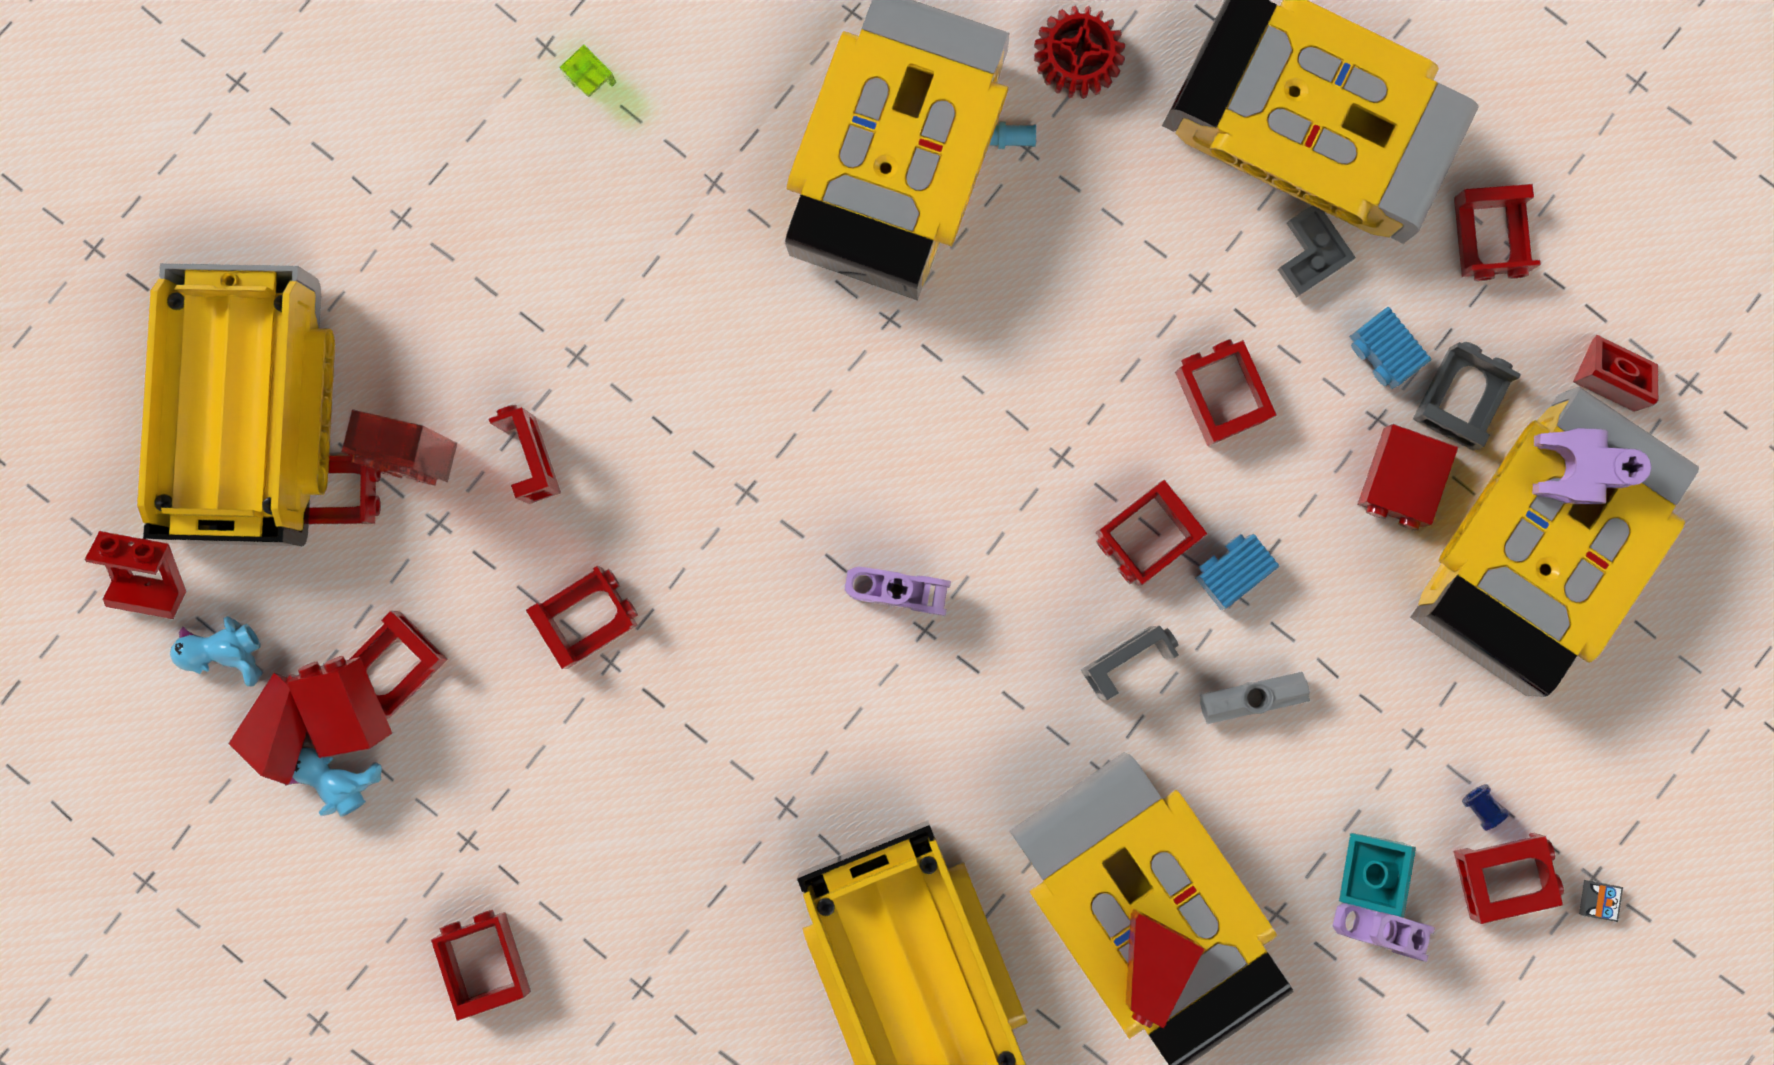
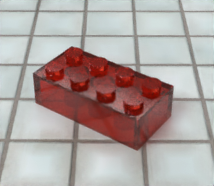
M352 409L341 452L353 456L352 463L381 472L384 475L403 478L404 476L419 483L436 486L437 480L448 482L458 443L423 425Z

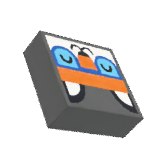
M1584 880L1579 914L1618 922L1623 887Z

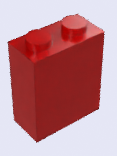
M1395 424L1383 428L1357 505L1366 507V513L1374 517L1386 519L1388 515L1399 519L1398 524L1411 530H1419V527L1432 525L1458 447Z
M339 656L325 662L322 666L318 662H312L299 668V675L286 682L319 758L371 749L392 734L361 657L345 660L344 656Z

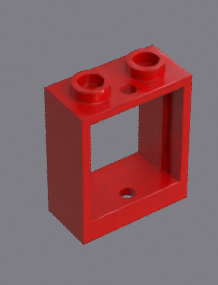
M1229 339L1213 346L1214 353L1202 357L1199 352L1181 360L1183 366L1175 372L1207 446L1277 416L1244 340L1233 344L1232 340ZM1235 355L1258 409L1216 426L1193 372Z
M1165 479L1095 532L1099 537L1096 543L1107 557L1113 555L1121 565L1117 569L1122 577L1129 584L1135 582L1137 586L1146 583L1207 535V532ZM1155 498L1186 538L1141 572L1110 532Z
M492 909L473 916L474 923L461 926L460 921L445 925L439 928L441 934L431 939L457 1021L522 999L531 992L505 912L495 915ZM495 926L513 983L469 998L451 941Z

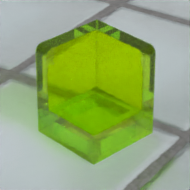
M584 44L559 67L564 77L572 86H577L587 97L595 93L605 82L611 87L617 83L613 73Z

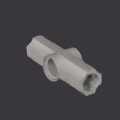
M1303 672L1200 694V704L1206 724L1309 702L1310 691ZM1254 688L1258 689L1262 695L1261 703L1255 708L1251 707L1247 701L1248 693Z

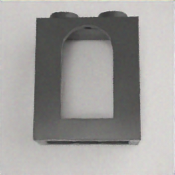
M1459 342L1448 349L1413 420L1473 451L1482 448L1490 436L1486 431L1510 383L1519 379L1521 374L1513 370V365L1506 360L1500 358L1491 359L1482 354V349L1477 345L1469 342ZM1472 366L1478 368L1484 374L1486 387L1467 423L1440 409L1439 406L1456 373L1463 367Z
M1160 625L1150 626L1082 668L1083 675L1098 699L1109 700L1119 693L1107 673L1151 645H1156L1163 658L1178 657L1179 654L1175 648L1179 644L1168 628L1163 630Z

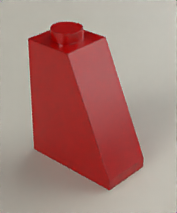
M273 673L228 744L260 776L289 785L307 729L286 683L296 677V675L290 674L287 678Z
M1135 908L1131 913L1126 1005L1133 1012L1131 1017L1140 1024L1151 1028L1154 1023L1164 1028L1204 948L1194 940Z

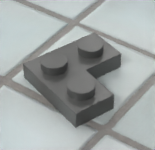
M1312 205L1286 223L1305 251L1282 265L1278 271L1297 298L1353 261L1356 257L1326 213Z

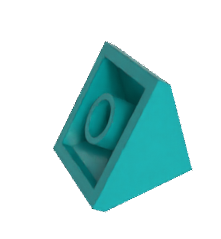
M1350 833L1339 902L1404 918L1416 847L1403 842Z

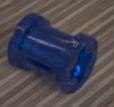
M1488 784L1475 788L1462 800L1463 805L1470 807L1481 821L1480 825L1485 831L1502 823L1510 814L1506 808H1501L1490 794L1491 788Z

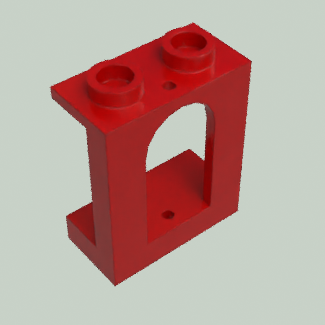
M1533 184L1464 189L1454 197L1462 277L1474 276V281H1487L1494 279L1497 274H1507L1509 279H1517L1529 276L1530 271L1541 265L1540 260H1532L1526 205L1528 201L1534 198ZM1505 207L1510 248L1509 260L1504 263L1483 264L1477 249L1474 209Z
M517 405L497 410V416L489 418L490 424L503 432L513 429L517 430L532 478L511 485L515 498L531 504L560 494L561 491L536 417L522 407L517 408Z
M368 453L349 456H329L328 474L355 473L361 475L360 506L307 508L306 506L303 525L375 524V516H379L381 511V501L379 496H376V482H379L381 479V466L376 461V456Z
M99 531L85 557V561L88 563L104 565L110 576L111 583L102 599L106 607L174 619L187 591L168 543ZM159 570L163 580L133 575L132 571L156 575Z
M596 566L593 568V572L553 597L526 609L561 669H569L638 626L634 620L638 613L628 598L621 599L616 588L620 587V584L610 569L604 571L602 567ZM598 591L607 592L617 607L614 619L570 647L553 618L592 593Z
M390 611L381 620L384 624L350 658L361 657L363 665L367 670L399 638L421 660L392 691L385 695H377L386 719L390 718L448 660L400 611Z
M1530 833V838L1477 850L1464 848L1454 851L1471 920L1484 924L1563 905L1561 895L1564 894V887L1559 875L1555 874L1552 862L1555 860V851L1550 840H1547L1546 836ZM1527 858H1535L1542 886L1541 890L1490 902L1482 869Z

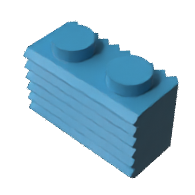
M1390 307L1382 310L1349 336L1353 341L1351 347L1356 355L1363 360L1367 358L1375 368L1373 375L1377 381L1383 386L1389 385L1391 389L1401 385L1431 361V357L1427 355L1426 351L1418 344V341L1414 339L1413 335L1405 328V325L1401 323Z
M1242 534L1238 535L1225 545L1228 550L1227 553L1219 559L1213 555L1198 567L1201 573L1195 579L1220 610L1227 609L1280 567L1254 534L1246 538Z

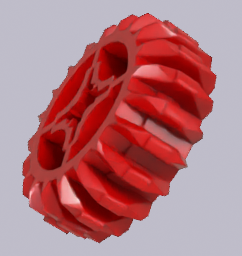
M1075 5L1072 7L1070 15L1064 9H1061L1058 12V19L1050 16L1047 19L1048 27L1042 26L1039 29L1038 34L1041 38L1036 39L1034 48L1039 50L1034 54V61L1041 63L1037 68L1038 74L1048 73L1044 83L1051 85L1053 82H1056L1055 92L1057 94L1062 91L1063 87L1069 89L1067 93L1069 99L1073 98L1075 90H1079L1081 98L1084 99L1087 98L1089 88L1095 95L1100 94L1101 85L1109 88L1112 84L1111 77L1117 78L1121 70L1118 66L1123 65L1125 57L1120 54L1125 49V43L1118 41L1122 35L1121 30L1111 31L1115 22L1113 19H1109L1104 23L1102 21L1104 15L1102 10L1097 13L1096 17L1090 15V6L1085 8L1084 14L1079 13V9ZM1078 30V34L1071 39L1062 38V41L1056 40L1060 35L1068 31ZM1089 33L1093 34L1100 40L1104 49H1102L1101 45H1097L1091 41ZM1080 40H1082L1081 49L1084 51L1077 65V55H1075ZM1054 55H1058V59L1065 61L1069 65L1070 72L1064 70L1057 63ZM1097 63L1103 64L1100 69L1091 74L1080 75L1081 70L1086 66H1096Z

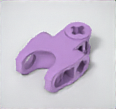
M1577 428L1570 431L1542 433L1534 436V447L1554 450L1561 454L1565 460L1566 469L1564 476L1559 481H1545L1533 484V495L1548 497L1563 503L1605 504L1606 488H1625L1630 485H1637L1645 481L1650 475L1651 463L1647 455L1642 451L1608 448L1607 430ZM1622 464L1624 467L1630 468V474L1628 471L1622 470Z
M855 567L847 572L845 591L855 600L910 608L913 611L946 616L947 609H944L947 588H950L951 581L926 576L916 577L873 568ZM860 575L868 576L873 582L871 590L864 594L858 593L853 589V582ZM894 584L902 586L903 592L901 595L895 596L892 594L891 587ZM933 585L935 590L932 606H927L930 586Z
M1347 903L1337 906L1333 922V928L1337 934L1380 946L1406 957L1425 962L1428 960L1426 952L1430 935L1434 934L1435 927ZM1353 911L1356 917L1353 929L1348 931L1345 924L1346 917Z

